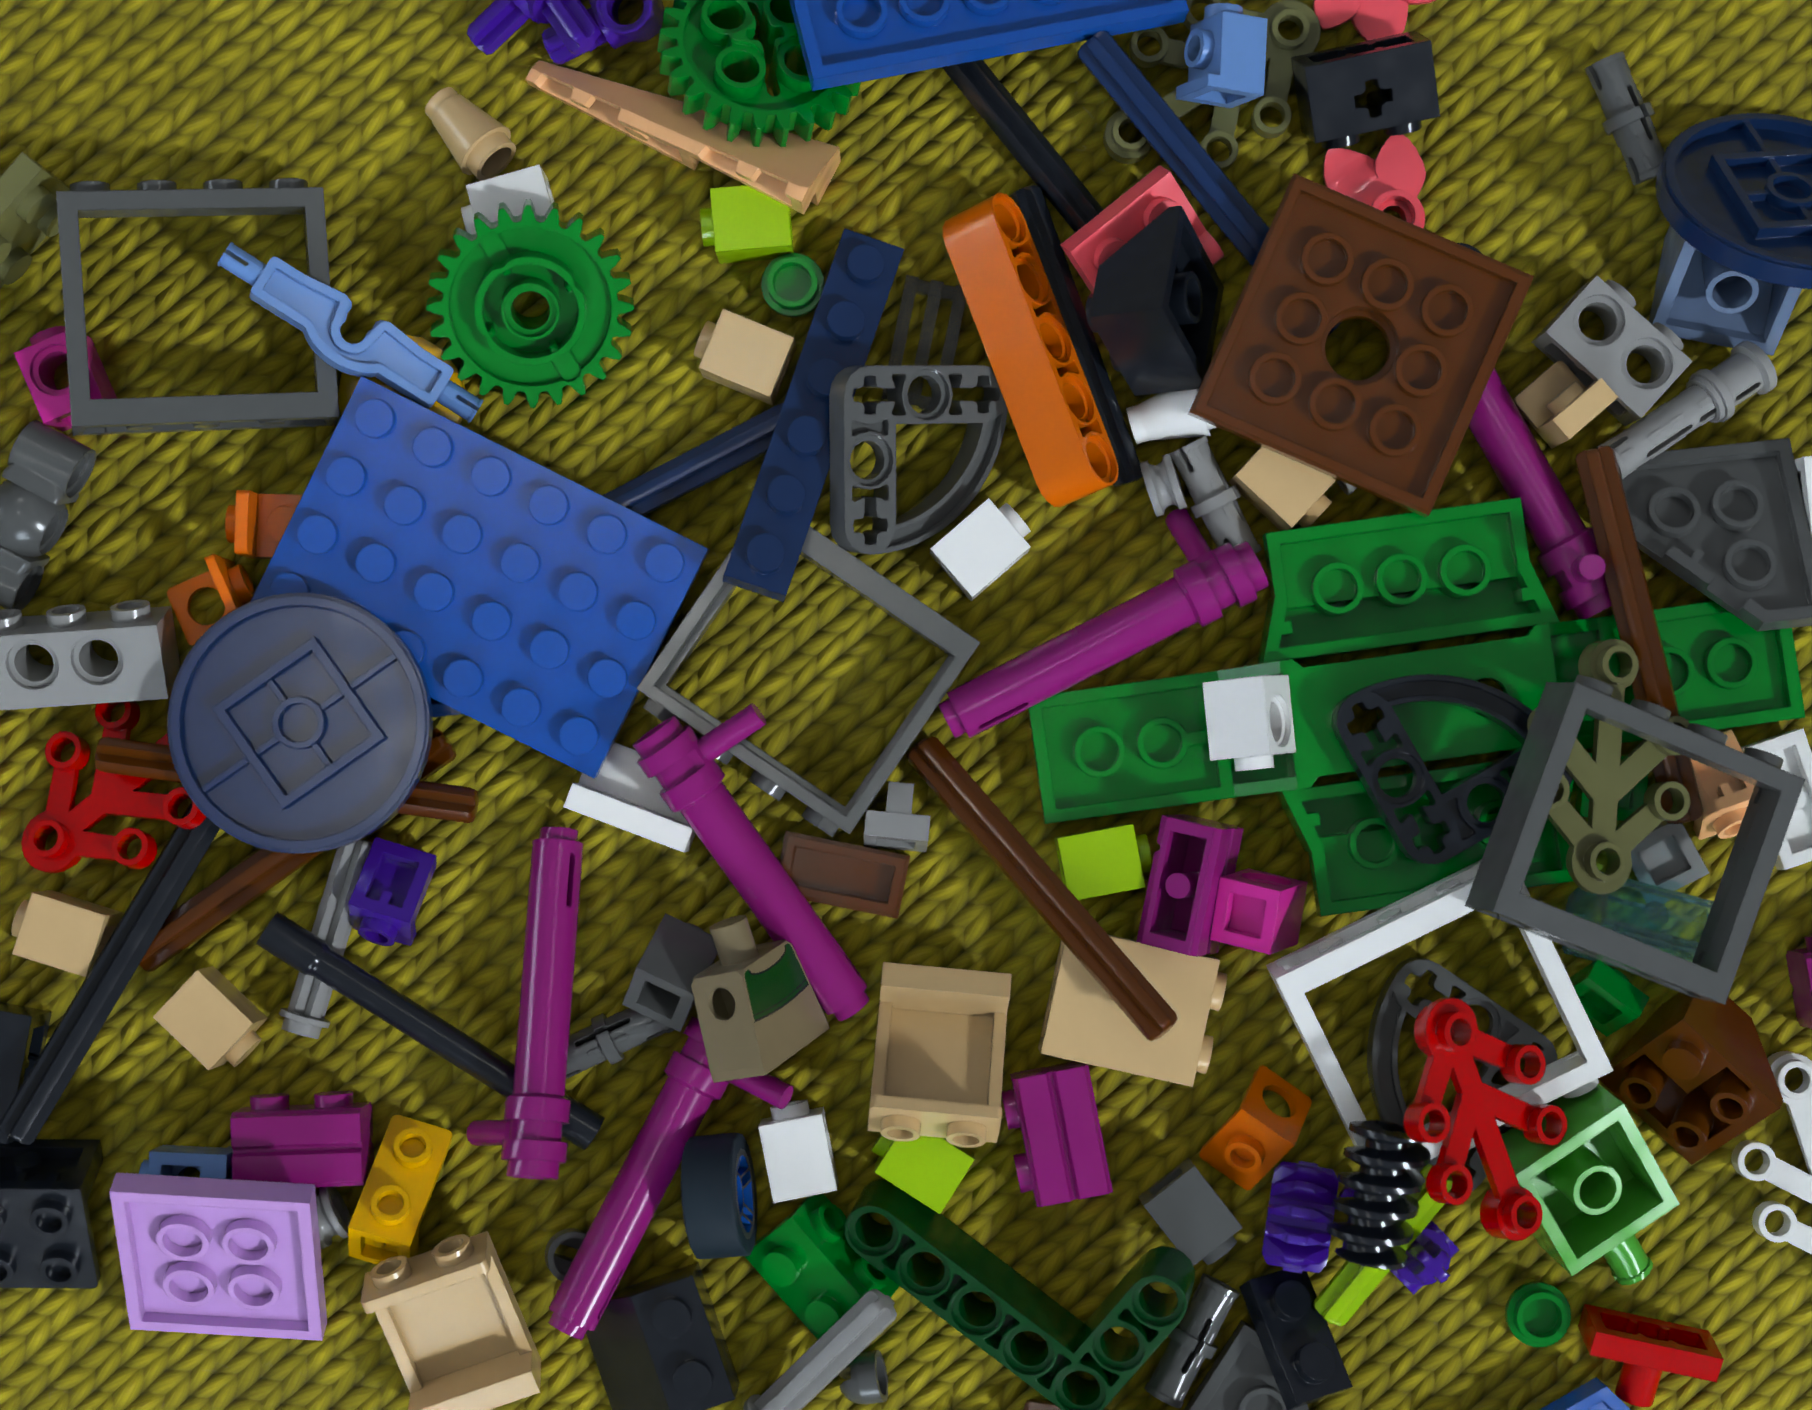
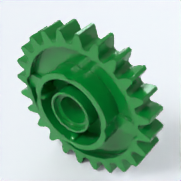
M526 199L522 214L519 216H513L504 202L499 203L498 220L496 222H490L480 212L475 213L474 225L477 233L472 235L465 230L456 228L453 233V239L460 250L453 251L441 248L437 258L448 271L430 273L428 284L443 293L427 299L426 310L443 316V318L431 325V337H448L450 339L442 349L441 358L443 361L458 357L463 359L458 371V378L462 381L474 374L480 375L479 394L482 396L487 394L494 386H500L503 388V401L506 405L512 402L517 392H524L530 407L536 408L539 395L544 391L548 392L554 402L559 405L562 404L563 387L566 385H570L581 395L586 394L584 375L589 373L604 380L607 377L606 368L601 358L607 357L620 360L622 349L613 338L631 335V324L618 317L620 314L634 310L633 298L618 294L619 291L631 284L629 272H613L611 270L621 259L619 249L600 251L599 248L604 240V230L599 228L587 235L581 232L583 214L580 212L575 214L567 223L560 221L558 203L555 202L551 204L544 216L536 215L531 199ZM533 291L544 296L549 303V307L543 314L537 317H526L514 308L512 302L519 294Z

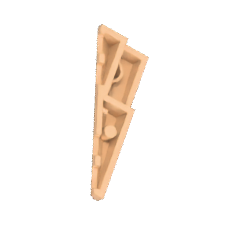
M541 60L530 69L525 79L528 85L693 170L696 169L699 162H702L803 215L810 202L816 205L819 204L841 162L840 148L838 146L814 139L806 142L799 135L790 132L788 133L786 147H780L772 133H764L760 146L755 147L751 141L750 131L741 130L732 142L728 141L726 134L727 124L719 122L708 131L703 129L705 112L702 109L685 115L682 112L683 101Z

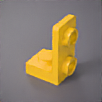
M402 1115L392 1116L348 1225L350 1257L377 1265L390 1257L405 1256L410 1258L418 1254L419 1226L452 1143V1132L450 1130Z

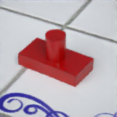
M1584 1304L1578 1324L1589 1355L1623 1362L1615 1394L1624 1402L1638 1407L1652 1406L1662 1371L1717 1383L1724 1359L1709 1330Z

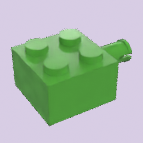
M1600 1084L1581 1096L1574 1098L1561 1096L1551 1101L1547 1105L1558 1106L1563 1110L1567 1118L1565 1137L1556 1145L1531 1143L1525 1138L1521 1130L1514 1127L1503 1133L1501 1136L1520 1188L1529 1190L1539 1201L1542 1208V1222L1533 1235L1538 1244L1555 1261L1573 1276L1603 1256L1612 1271L1615 1281L1617 1280L1618 1284L1621 1285L1635 1284L1650 1274L1653 1269V1263L1644 1252L1635 1234L1680 1203L1623 1102ZM1545 1116L1542 1120L1543 1133L1547 1124Z

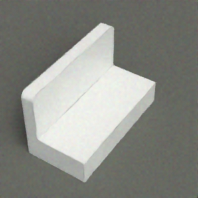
M614 742L597 778L594 779L582 773L579 783H572L563 806L564 808L683 853L690 850L696 833L680 811L672 812L659 794L663 787L655 776L647 778L637 764L638 759L641 757L636 750Z

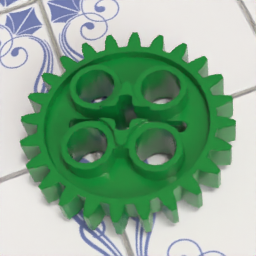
M674 0L673 8L666 7L664 10L657 52L661 53L659 72L662 75L669 76L667 92L670 96L685 94L682 110L685 115L702 109L705 112L703 129L706 131L716 126L719 122L727 124L726 134L728 141L732 142L741 130L750 131L751 141L755 147L760 146L764 133H772L779 146L786 147L788 133L791 130H795L804 141H810L814 123L827 131L831 130L835 114L847 115L852 96H858L861 82L812 91L789 0ZM751 9L756 12L759 21L758 40H754L756 20L755 16L752 15ZM766 64H770L767 81L769 88L771 86L774 96H771L767 91L765 83Z

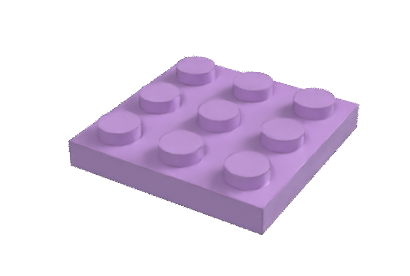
M116 1173L109 1192L130 1330L323 1340L327 1325V1311L315 1184Z

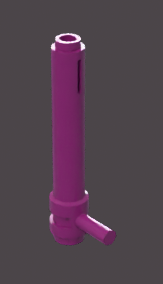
M1494 368L1468 427L1509 499L1521 497L1525 527L1540 551L1536 559L1547 578L1554 575L1562 589L1557 595L1566 611L1573 609L1578 619H1588L1611 606L1604 578L1606 565L1598 554L1593 529L1584 525Z
M1179 508L1173 510L1166 517L1165 524L1188 560V563L1174 569L1173 577L946 692L949 699L939 703L938 706L954 737L957 738L967 733L969 738L1196 623L1204 627L1222 618L1221 610L1233 604L1241 608L1257 600L1256 593L1268 587L1269 583L1253 549L1247 541H1243L1233 547L1227 542L1211 550L1186 509L1179 510Z
M751 703L701 738L696 735L690 725L683 727L676 716L669 717L640 737L632 745L641 757L638 759L637 764L647 778L655 776L663 787L659 793L672 812H681L773 941L785 939L793 945L826 1015L834 1014L838 1021H843L853 1016L869 1002L870 998L865 993L867 983L722 782L725 774L714 760L766 725V720L755 704Z
M542 827L540 828L539 839L532 841L513 1094L506 1097L503 1120H476L469 1124L466 1132L467 1139L472 1145H502L501 1160L507 1161L506 1177L558 1180L560 1164H565L567 1161L568 1143L561 1141L562 1127L569 1124L571 1101L565 1098L584 847V844L578 841V830L572 828Z
M693 1016L684 1031V1034L689 1037L680 1053L673 1052L664 1070L668 1078L549 1306L553 1314L548 1323L576 1339L583 1340L587 1330L594 1331L682 1161L685 1144L691 1136H695L712 1101L721 1099L728 1083L779 1109L785 1108L793 1095L792 1085L770 1074L714 1083L709 1069L699 1019Z

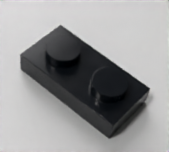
M1280 1270L1248 1280L1239 1287L1287 1410L1342 1393L1353 1387L1328 1323L1314 1308V1300L1317 1296L1306 1271H1302V1274Z

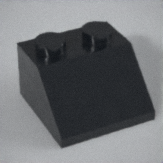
M1182 206L1166 209L1099 265L1094 292L1088 296L1086 301V317L1090 329L1094 333L1099 334L1109 351L1113 368L1117 372H1121L1134 396L1199 389L1211 362L1224 286Z
M698 1262L614 1291L595 1330H587L586 1332L612 1410H706L736 1398L740 1382Z

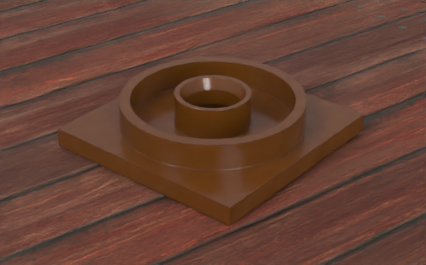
M1294 173L1188 415L1427 517L1431 513L1534 276ZM1348 319H1362L1372 323L1382 332L1387 344V357L1382 369L1375 376L1365 380H1350L1340 376L1332 369L1326 357L1325 344L1329 332L1338 323Z

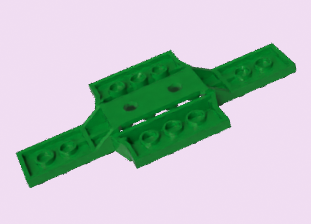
M1520 497L1431 510L1430 515L1427 517L1412 512L1265 533L1262 537L1271 599L1268 600L1256 665L1061 692L1028 708L1044 824L1275 792L1303 850L1308 852L1317 916L1322 917L1386 907L1482 860L1490 836L1447 861L1435 865L1416 863L1407 858L1399 849L1360 779L1312 786L1319 776L1355 771L1336 739L1331 725L1332 713L1337 703L1347 695L1381 681L1411 675L1437 674L1462 677L1474 681L1482 678L1492 679L1501 686L1504 693L1517 699L1533 711L1539 704L1546 682H1575L1577 675H1580L1578 669L1579 658L1586 646L1595 641L1607 639L1620 640L1614 615L1559 621L1530 562ZM1714 601L1654 609L1680 717L1685 718L1690 723L1704 725L1716 730L1805 718L1792 628L1757 632ZM1528 628V633L1523 637L1302 667L1295 662V660ZM1613 653L1609 659V669L1613 675L1618 676L1620 662L1617 655ZM1289 675L1296 752L1273 755L1274 768L1235 771L1234 758L1210 761L1202 682L1255 676ZM1631 685L1625 688L1624 703L1629 705L1632 699H1635ZM1409 702L1392 706L1423 762L1511 750L1522 746L1511 733L1496 722L1460 706L1440 702ZM1376 711V715H1377V716H1376V720H1377V719H1379V716H1378V713H1377V711ZM1585 714L1576 738L1587 749L1593 748L1594 717ZM1371 729L1364 734L1367 735L1374 749L1362 751L1361 755L1367 764L1377 753L1397 748V743L1393 736L1388 741L1380 743ZM1622 730V743L1644 740L1639 736ZM1392 759L1383 764L1381 768L1404 765L1406 763L1399 759ZM1494 761L1431 769L1428 771L1438 789L1442 792ZM1508 768L1500 772V775L1510 783L1511 779L1508 775ZM1409 772L1378 777V782L1385 794L1391 797H1399L1410 790L1413 783V774ZM1572 780V782H1571V784H1570V794H1569V798H1568V800H1567L1569 803H1570V800H1571V794H1572V788H1573V782H1574V780ZM1489 784L1477 785L1471 790L1467 801L1469 812L1475 819L1481 822L1494 819L1502 805L1500 793ZM1424 793L1415 803L1395 808L1394 813L1398 820L1404 814H1412L1420 830V833L1412 838L1415 847L1428 846L1435 852L1439 848L1436 837L1444 832L1440 823L1428 824L1424 821L1417 809L1419 806L1430 803ZM1548 818L1524 881L1526 888L1573 881L1566 867V855L1570 846Z

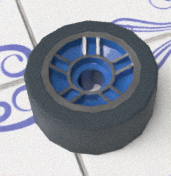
M740 1133L691 1136L684 1146L681 1165L682 1210L690 1248L697 1259L749 1256L756 1241L758 1207L754 1167L747 1141L744 1135Z

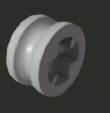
M1170 453L1162 455L1163 459L1158 465H1151L1148 461L1140 463L1143 479L1156 517L1165 515V509L1171 505L1177 506L1179 510L1187 508L1181 483Z
M320 1187L319 1195L316 1196L321 1249L332 1244V1237L335 1235H339L343 1239L348 1237V1225L351 1216L343 1198L335 1187Z

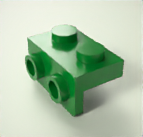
M824 1194L806 1197L794 1212L758 1239L751 1254L745 1256L817 1340L869 1290L878 1289L884 1295L891 1297L899 1287L898 1284L858 1255L849 1246L845 1237V1222L847 1218L841 1209L832 1204Z

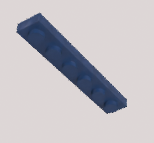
M844 228L722 582L784 602L830 469L829 394L831 383L835 376L844 368L865 365L904 252L903 248ZM857 389L853 391V398Z

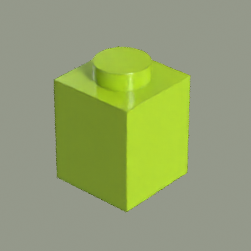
M747 185L710 188L711 208H700L701 233L704 247L715 246V253L719 264L770 260L783 254L794 253L790 207Z
M1126 823L1054 837L1062 882L1077 900L1145 888L1143 873L1151 872V850L1147 835H1135L1133 824Z
M880 1133L871 1149L872 1152L880 1156L875 1164L874 1173L939 1214L942 1213L975 1160L974 1152L969 1148L952 1145L947 1142L946 1138L920 1136L914 1141L901 1142L887 1139Z

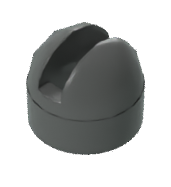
M574 1228L561 1230L553 1235L546 1245V1265L551 1273L560 1281H563L573 1259L557 1254L555 1251L559 1244L579 1250L586 1236V1233L582 1230Z
M879 1350L861 1352L839 1373L840 1377L847 1379L840 1384L841 1393L846 1399L865 1405L887 1401V1370L884 1358Z

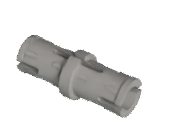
M1204 436L1170 453L1195 503L1190 509L1195 519L1202 517L1216 547L1227 542L1233 547L1243 541H1247L1255 554L1261 551L1262 548L1257 543L1236 501L1241 494L1236 485L1229 487L1208 444L1207 437Z

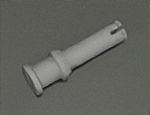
M1742 341L1731 350V357L1711 370L1699 369L1693 373L1686 383V389L1680 392L1679 395L1662 404L1617 436L1612 437L1597 447L1611 446L1614 449L1621 480H1623L1650 459L1652 460L1698 427L1703 426L1707 422H1725L1735 414V407L1755 393L1762 395L1773 390L1777 386L1778 379L1775 367L1767 354L1759 346L1750 341Z

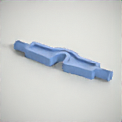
M233 242L228 245L226 251L222 254L217 266L223 267L252 286L249 294L250 299L302 331L311 349L331 367L356 377H376L427 409L431 408L437 401L467 420L468 423L472 421L477 410L481 407L483 399H479L449 380L454 371L450 365L424 350L391 322L379 320L375 322L372 329L366 333L361 342L354 344L346 342L342 338L340 328L347 319V314L352 308V302L345 293L303 274L278 257L273 256L265 265L257 258L234 245Z

